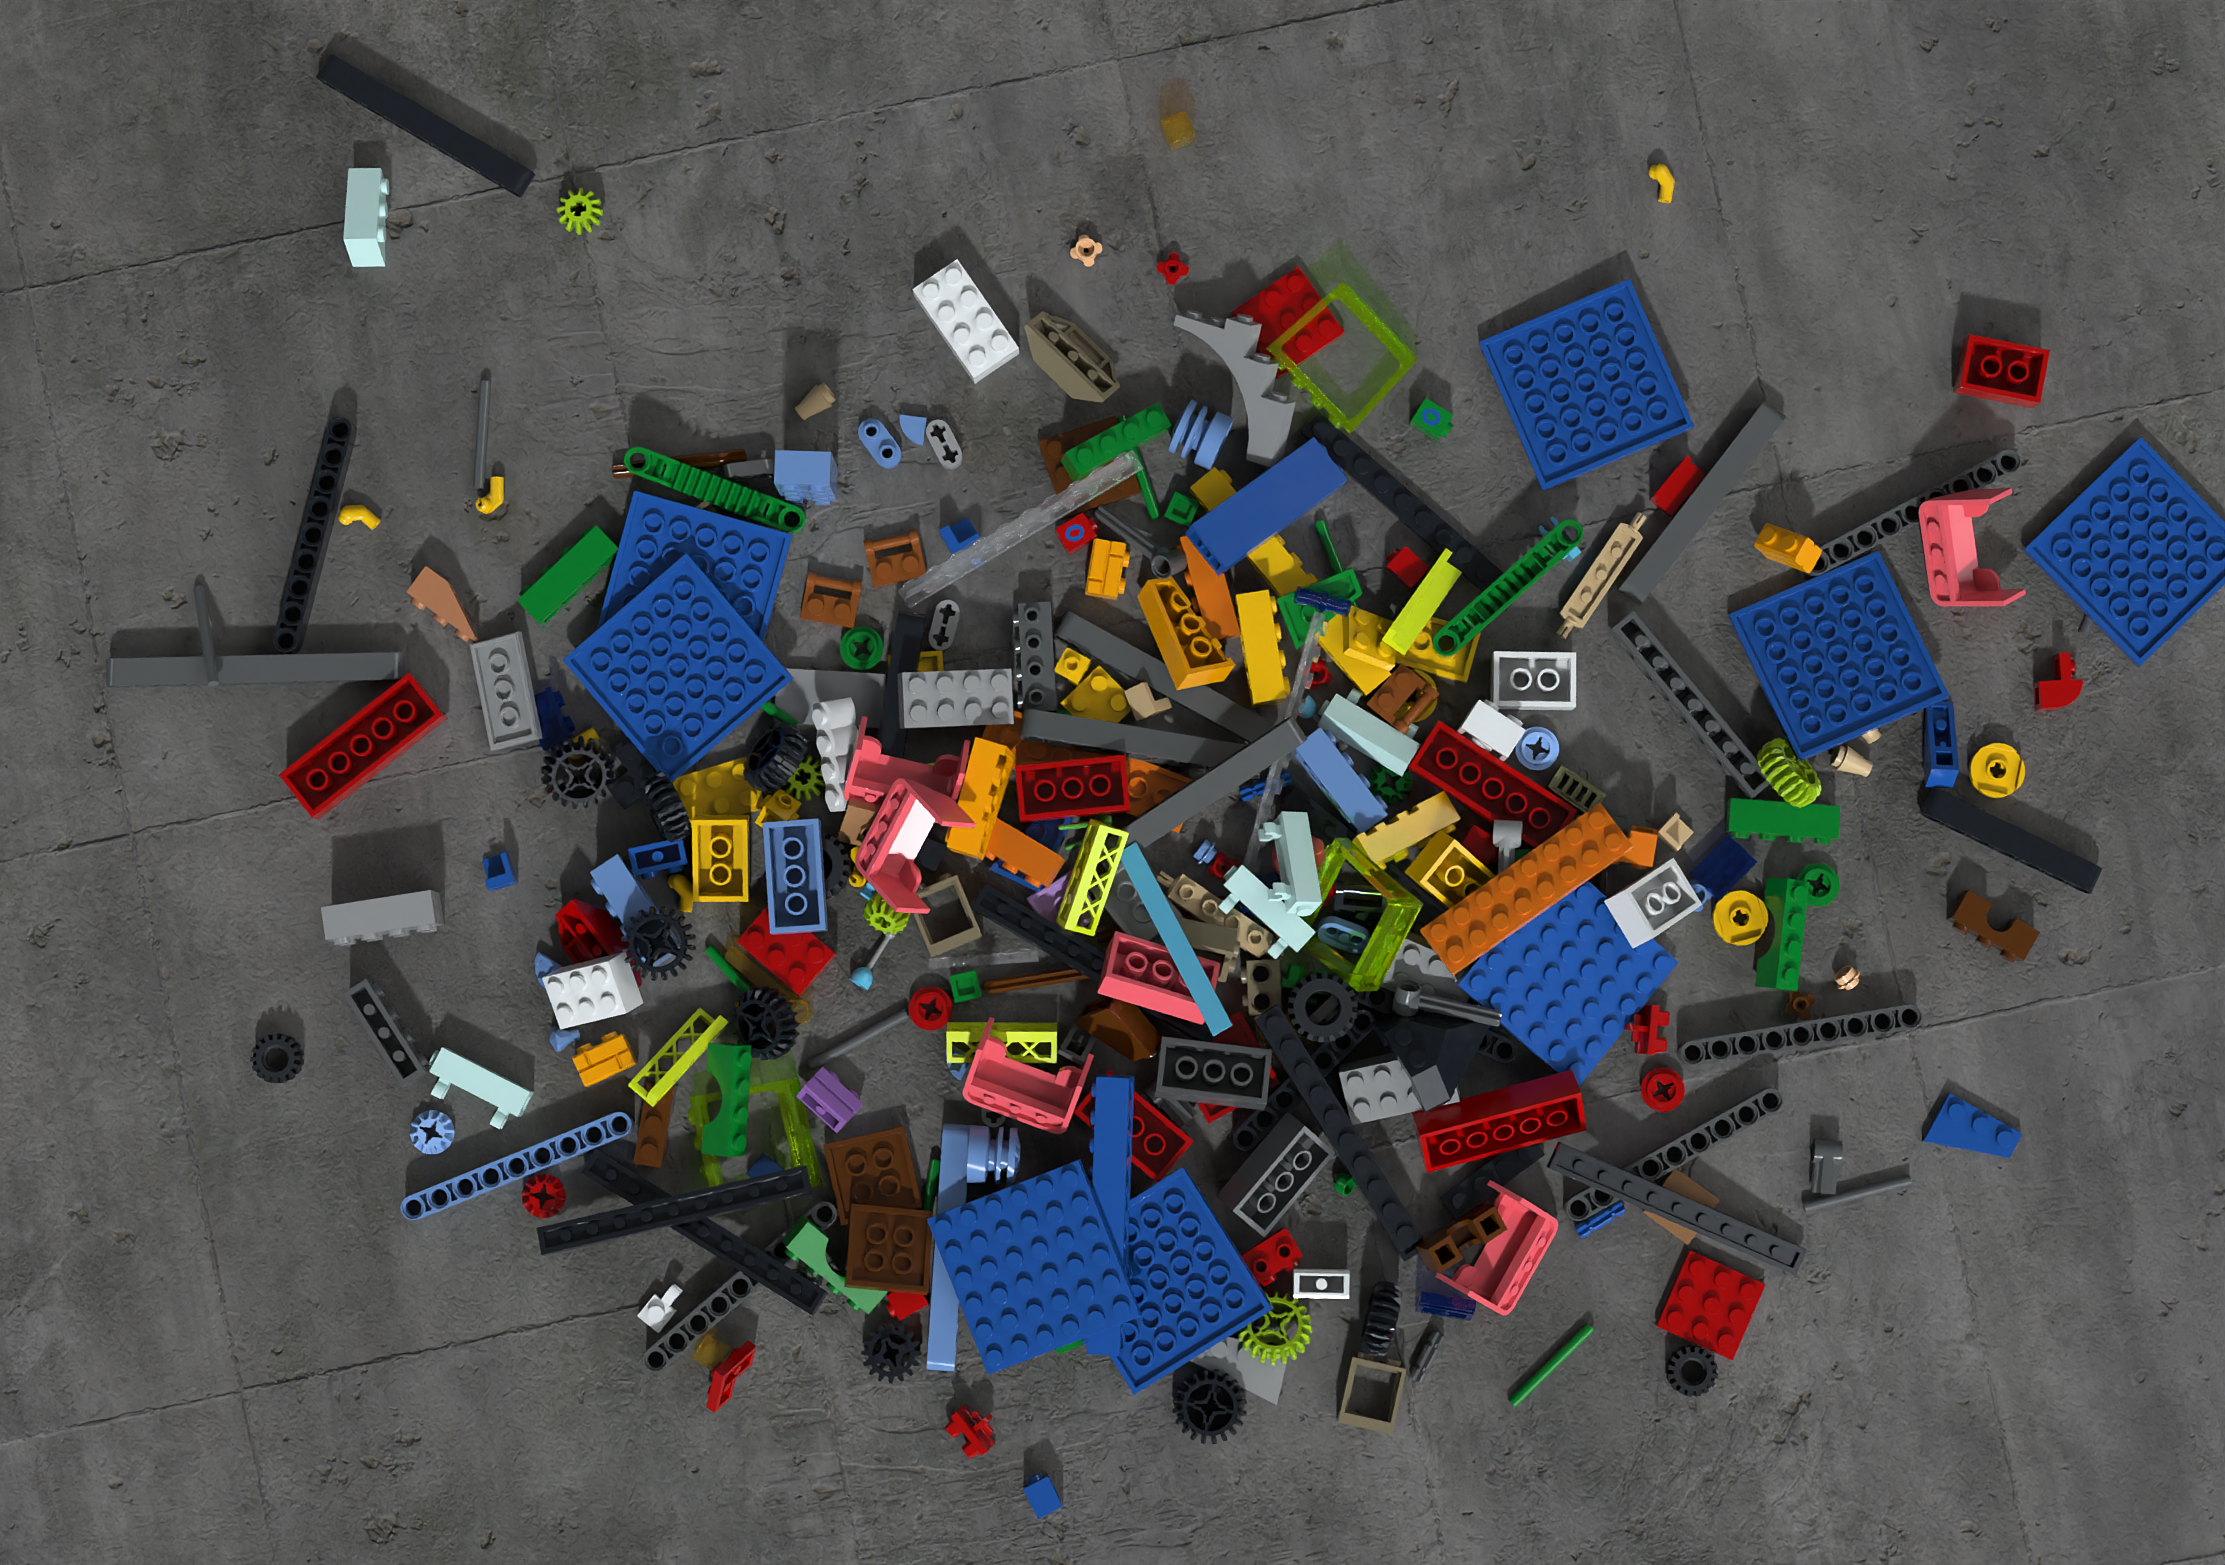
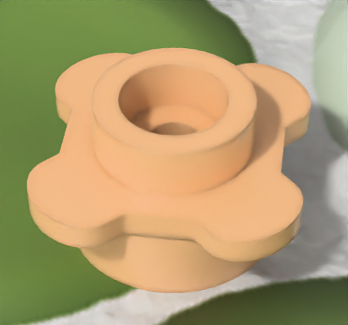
M1081 235L1078 238L1076 247L1071 249L1070 255L1073 259L1078 258L1083 261L1085 266L1090 267L1094 264L1096 255L1102 252V245L1098 242L1095 243L1087 235ZM1085 248L1089 249L1088 253L1084 252Z

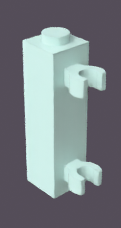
M1355 688L1351 690L1347 699L1336 693L1331 702L1328 700L1324 702L1318 712L1322 717L1317 726L1325 731L1328 729L1335 737L1402 777L1421 745L1413 740L1419 728L1417 725L1411 723L1409 725L1410 730L1403 735L1400 731L1358 707L1357 703L1363 693Z
M1282 811L1273 822L1263 823V829L1257 830L1259 841L1275 840L1281 882L1273 883V889L1267 890L1269 901L1284 900L1286 913L1308 916L1322 903L1307 812Z
M1233 865L1223 876L1226 880L1223 886L1231 893L1218 907L1227 914L1240 901L1280 938L1267 951L1274 959L1287 946L1298 952L1314 935L1315 931L1296 913H1286L1285 903L1282 900L1269 901L1268 888L1243 865L1239 868Z
M442 1047L440 1051L436 1050L429 1061V1065L432 1066L429 1072L440 1077L431 1095L444 1099L452 1083L499 1107L490 1122V1125L498 1129L503 1128L510 1113L521 1117L534 1093L446 1047Z

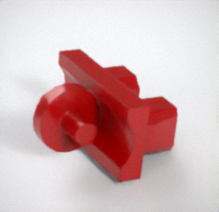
M1644 1005L1639 1011V1015L1633 1014L1632 1025L1624 1024V1030L1632 1031L1631 1042H1636L1635 1054L1655 1055V1053L1666 1051V1037L1657 1036L1658 1026H1667L1669 1024L1670 1013L1668 1011L1659 1009L1660 1006Z
M965 1404L951 1416L952 1419L945 1426V1430L951 1437L955 1438L963 1432L969 1439L962 1446V1450L968 1458L978 1454L984 1455L996 1443L990 1436L994 1430L987 1423L993 1416L988 1413L983 1417L977 1409L971 1413Z

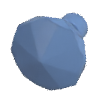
M557 1026L551 1027L549 1041L556 1052L562 1051L571 1042L580 1040L578 1029L568 1031Z

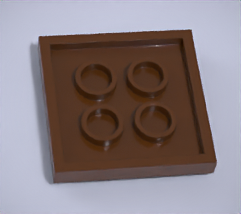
M1115 416L1038 441L1064 519L1096 509L1101 505L1105 506L1141 494L1128 452L1116 457L1097 472L1075 484L1060 461L1065 452L1117 425Z
M905 1126L823 1144L841 1226L849 1224L851 1203L903 1209L923 1207Z
M851 1203L844 1287L927 1295L929 1292L932 1232L927 1219L933 1217V1211Z

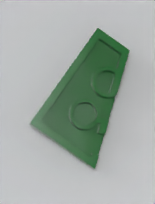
M1348 568L1275 598L1294 648L1297 650L1308 638L1317 633L1335 615H1338L1363 593L1353 568Z

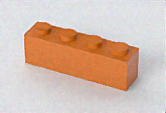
M1187 536L1180 537V545H1177L1176 548L1180 549L1187 559L1186 567L1188 571H1184L1183 574L1187 588L1192 586L1195 597L1190 598L1194 613H1200V616L1206 623L1205 628L1213 639L1217 638L1219 642L1240 637L1241 633L1224 573L1218 576Z
M996 818L984 855L992 861L995 857L1004 861L1002 867L1015 875L1017 871L1027 875L1024 880L1037 888L1041 884L1049 888L1066 861L1057 853L999 818Z

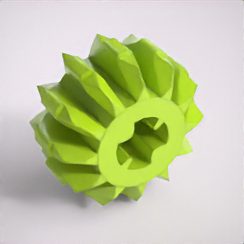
M583 188L578 189L577 195L572 190H569V199L560 197V202L565 206H559L556 209L559 214H562L558 219L559 222L566 224L568 232L575 228L576 233L581 235L583 227H585L591 233L592 228L590 224L593 223L599 226L600 221L596 216H602L604 213L602 209L598 208L602 204L600 199H593L595 194L592 191L587 192L585 195ZM583 206L585 211L581 212V216H577L575 211H579V207Z
M811 755L807 756L805 763H803V760L800 762V768L796 769L794 776L788 779V783L782 784H791L785 792L790 795L796 790L795 799L798 801L801 799L802 792H804L806 800L810 801V791L813 790L819 796L821 792L816 786H826L823 780L818 779L823 777L821 771H817L821 767V762L817 761L811 766L813 761ZM805 771L807 775H811V779H807L808 783L805 785L801 781H797V776L800 777L799 773Z
M878 892L870 900L866 901L863 910V917L867 920V925L874 926L875 931L881 930L885 935L887 932L896 935L898 931H903L910 916V913L895 912Z

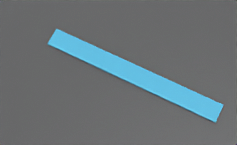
M1137 842L1123 850L1120 859L1212 1035L1215 1036L1233 1024Z

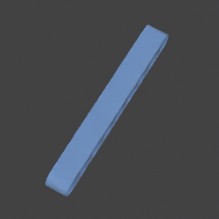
M626 1112L612 1113L410 1195L402 1201L401 1213L409 1220H417L440 1212L625 1137L633 1131L634 1119ZM619 1116L627 1120L628 1125L623 1132H618L614 1128V1121ZM592 1127H598L602 1132L601 1139L596 1143L592 1142L588 1136L589 1130ZM567 1137L573 1138L576 1142V1148L571 1153L566 1152L563 1148V1141ZM542 1147L550 1152V1159L546 1163H541L537 1158V1153ZM516 1158L522 1159L525 1165L524 1170L520 1174L512 1170L511 1165ZM491 1168L497 1170L499 1174V1179L495 1184L489 1183L486 1179V1173ZM464 1179H469L473 1183V1190L470 1194H464L461 1191L460 1185ZM439 1189L444 1190L447 1194V1201L443 1205L435 1201V1193ZM412 1200H417L421 1204V1212L418 1215H413L409 1210V1204Z
M943 1124L937 1215L966 1204L970 1125ZM935 1242L927 1370L954 1372L959 1300Z

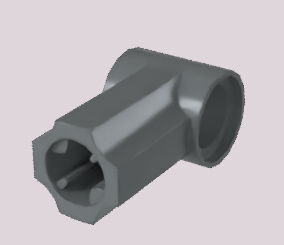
M1155 1078L1143 1088L1144 1092L1181 1128L1197 1112L1187 1101L1154 1097Z
M1813 1139L1811 1145V1162L1813 1163L1811 1192L1836 1195L1838 1166L1841 1164L1843 1155L1842 1141Z

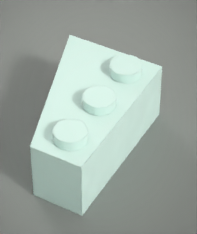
M348 168L343 240L353 267L385 266V218L388 216L386 195H389V180L384 179L381 168Z

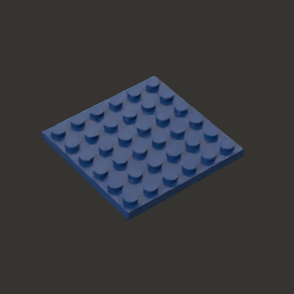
M1630 279L1479 342V346L1542 492L1694 428L1692 419Z
M2139 437L2023 549L2137 667L2141 666L2225 584V522L2142 437Z
M634 491L597 630L683 555L688 553L764 642L793 534Z
M1879 551L1733 612L1728 616L1777 721L1798 761L1808 759L1948 699L1950 696Z
M688 553L683 555L563 659L565 664L656 771L664 772L670 778L671 783L683 775L794 679Z
M1586 881L1472 962L1455 983L1478 1005L1500 1010L1502 1012L1500 1024L1556 1074L1572 1070L1578 1086L1581 1085L1624 1031V1024H1629L1633 1020V1014H1637L1678 963L1654 939L1632 948L1604 902L1608 898L1589 881Z
M1081 1159L927 1219L988 1375L1142 1316Z
M1185 1166L1130 1200L1127 1278L1142 1316L1126 1322L1125 1352L1120 1356L1110 1357L1135 1395L1268 1313L1274 1307Z

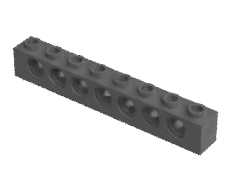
M1634 611L1609 631L1616 642L1746 799H1752L1770 784L1761 772L1762 768L1758 765L1756 758Z

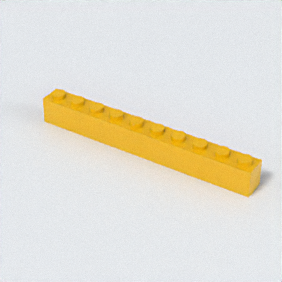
M1216 467L1212 468L1193 484L1189 490L1207 513L1237 493L1230 485L1233 482L1230 476L1223 469L1218 471ZM1279 534L1245 558L1278 596H1282L1318 580L1312 573L1307 575L1300 567L1303 563L1294 552L1289 554L1283 547L1285 542ZM1340 613L1335 615L1323 628L1312 635L1352 684L1363 693L1364 698L1391 676V673L1385 669L1343 654V616Z

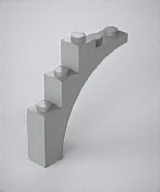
M1187 310L1186 313L1176 314L1174 325L1193 333L1208 343L1223 358L1236 378L1244 398L1248 416L1249 442L1246 460L1273 467L1283 459L1296 402L1288 400L1286 394L1272 392L1279 363L1271 361L1269 355L1255 353L1262 324L1254 322L1252 316L1237 314V317L1226 318V320L1217 317L1206 319L1202 317L1203 313L1194 310Z

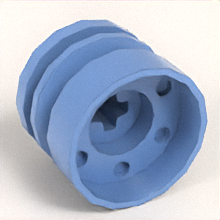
M1191 400L1189 405L1180 413L1172 430L1168 452L1175 454L1179 445L1182 444L1184 448L1181 458L1185 459L1191 449L1196 451L1194 464L1210 471L1223 447L1234 418L1217 412L1211 421L1206 420L1208 407L1204 405L1199 415H1195L1198 402Z
M970 1125L967 1159L968 1183L985 1184L989 1171L994 1172L995 1184L1000 1185L1001 1172L1007 1173V1185H1014L1020 1165L1021 1143L1018 1137V1128H1010L1009 1140H1004V1127H999L996 1139H991L989 1126Z

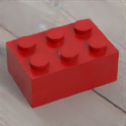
M1969 334L1962 341L1953 393L2034 408L2041 403L2050 350Z
M768 906L736 941L799 996L805 993L837 956L834 951L812 932L770 934Z

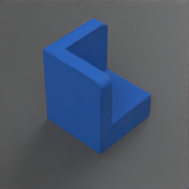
M968 518L952 527L947 525L939 530L953 557L982 541L979 533L976 532Z
M502 851L499 855L482 861L487 876L485 882L489 891H496L518 884L509 852Z

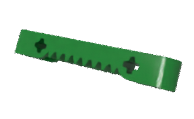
M632 447L624 456L626 468L636 476L709 502L712 505L786 533H798L805 526V514L795 505L709 474L643 447ZM642 454L645 456L646 463L642 468L632 467L630 461L633 455ZM665 465H667V466H666V469H665V472H664L663 476L661 477L662 472H663V469H664ZM767 504H769V508H768V510H767V513H766L765 516H763V515H764V512H765V509H766V507H767ZM790 512L798 514L800 517L799 524L796 527H788L784 523L786 514Z
M1572 519L1561 522L1439 630L1432 642L1435 654L1441 658L1454 656L1542 576L1576 548L1584 534L1581 524ZM1564 528L1574 529L1577 535L1576 539L1573 541L1563 539L1561 532ZM1450 637L1454 643L1453 648L1449 651L1440 649L1438 645L1440 638Z

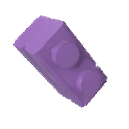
M824 1067L805 1084L796 1096L836 1133L849 1122L864 1104L860 1101L859 1095L854 1090L847 1089L839 1082V1078L834 1072L827 1071Z

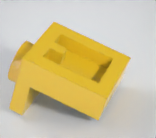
M1066 648L1054 670L1056 673L1067 678L1069 683L1078 686L1089 668L1091 660L1070 648Z

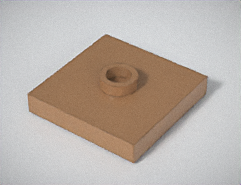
M850 798L837 840L861 846L881 806Z
M1678 1169L1672 1170L1661 1184V1186L1713 1209L1720 1201ZM1642 1211V1213L1687 1245L1697 1233L1651 1212Z

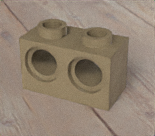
M1279 959L1246 961V967H1241V983L1247 984V994H1242L1243 1011H1248V1016H1258L1275 1004H1278L1282 1010ZM1256 967H1264L1267 970L1268 978L1266 981L1257 982L1253 978L1252 973ZM1258 994H1264L1269 998V1006L1264 1010L1257 1009L1254 1005V998Z

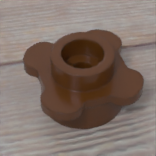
M1799 990L1790 991V998L1784 1007L1785 1013L1787 1015L1799 1016L1801 1020L1809 1019L1811 1016L1810 1009L1815 1003V997L1812 994H1802ZM1798 1002L1802 1003V1007L1797 1006Z

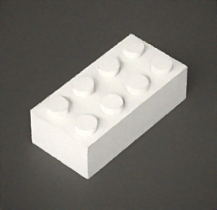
M958 259L912 289L914 297L974 384L1019 354V347Z

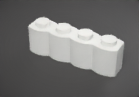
M851 697L813 703L812 719L818 730L816 745L822 757L821 774L826 784L825 801L830 812L845 811L848 805L843 792L858 733L855 725L856 712Z

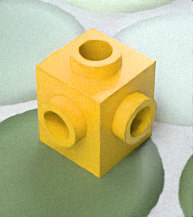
M779 789L773 796L768 794L759 806L762 810L755 823L763 828V822L798 820L800 816L797 812L802 803L782 789Z

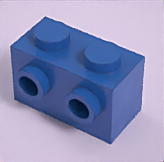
M685 839L672 843L665 840L628 849L633 875L641 874L642 879L658 876V870L667 868L668 873L685 870L684 865L690 863Z

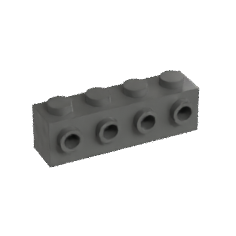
M1051 601L1018 603V610L1013 611L1014 627H1019L1020 637L1014 638L1015 654H1021V664L1016 665L1017 681H1022L1023 692H1017L1018 708L1056 713Z
M365 979L343 993L401 1087H408L429 1073L430 1070L427 1066L430 1063L427 1056L422 1050L419 1052L413 1045V1042L416 1041L413 1034L407 1027L402 1028L398 1021L401 1018L399 1012L393 1004L388 1006L383 998L386 992L378 981L373 982L371 979Z

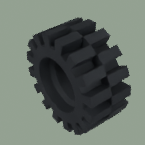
M285 1034L266 1035L262 1040L256 1042L257 1046L253 1047L251 1051L254 1053L253 1057H250V1062H253L254 1066H252V1069L258 1073L256 1075L259 1078L271 1083H285L288 1080L294 1079L295 1075L300 1073V1067L304 1064V1060H302L304 1052L301 1051L299 1042H296L293 1037ZM274 1048H281L287 1054V1063L281 1069H273L268 1064L267 1056Z
M1687 1345V1347H1680L1676 1352H1672L1671 1358L1666 1362L1668 1365L1665 1368V1373L1668 1376V1382L1674 1390L1686 1396L1697 1397L1703 1393L1706 1394L1709 1392V1388L1715 1385L1714 1381L1718 1377V1373H1716L1718 1367L1714 1362L1715 1359L1708 1351L1697 1346ZM1689 1360L1697 1361L1702 1367L1700 1378L1694 1382L1686 1381L1681 1374L1683 1364Z

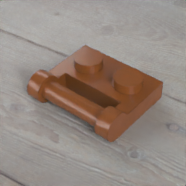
M916 528L908 530L909 533L874 541L871 538L863 540L874 589L927 577ZM912 544L913 551L876 559L874 551Z
M809 570L800 619L850 629L854 628L863 580H843L818 575V572ZM815 586L852 592L851 600L814 593Z
M1401 663L1368 701L1366 706L1391 727L1405 735L1410 730L1409 725L1431 700L1434 701L1440 694L1435 688L1427 684ZM1419 689L1422 695L1400 720L1394 716L1395 713L1413 692Z

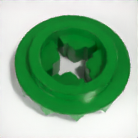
M860 626L852 628L843 636L840 643V653L843 660L848 666L857 670L871 669L880 662L884 652L883 641L880 635L869 627ZM870 639L867 649L872 655L869 656L868 654L861 653L854 658L857 648L852 642L855 641L856 643L863 644Z
M1380 763L1372 769L1368 779L1372 795L1374 797L1379 795L1385 804H1395L1404 800L1412 787L1410 771L1406 769L1402 777L1395 783L1397 791L1395 792L1390 786L1386 788H1380V786L1386 781L1384 772L1387 775L1389 774L1391 778L1399 775Z
M1822 863L1810 864L1804 867L1796 877V880L1816 881L1820 874H1822L1820 878L1821 884L1828 890L1819 889L1813 896V886L1809 883L1807 899L1809 906L1822 907L1828 905L1838 895L1840 888L1839 878L1836 872L1828 865Z

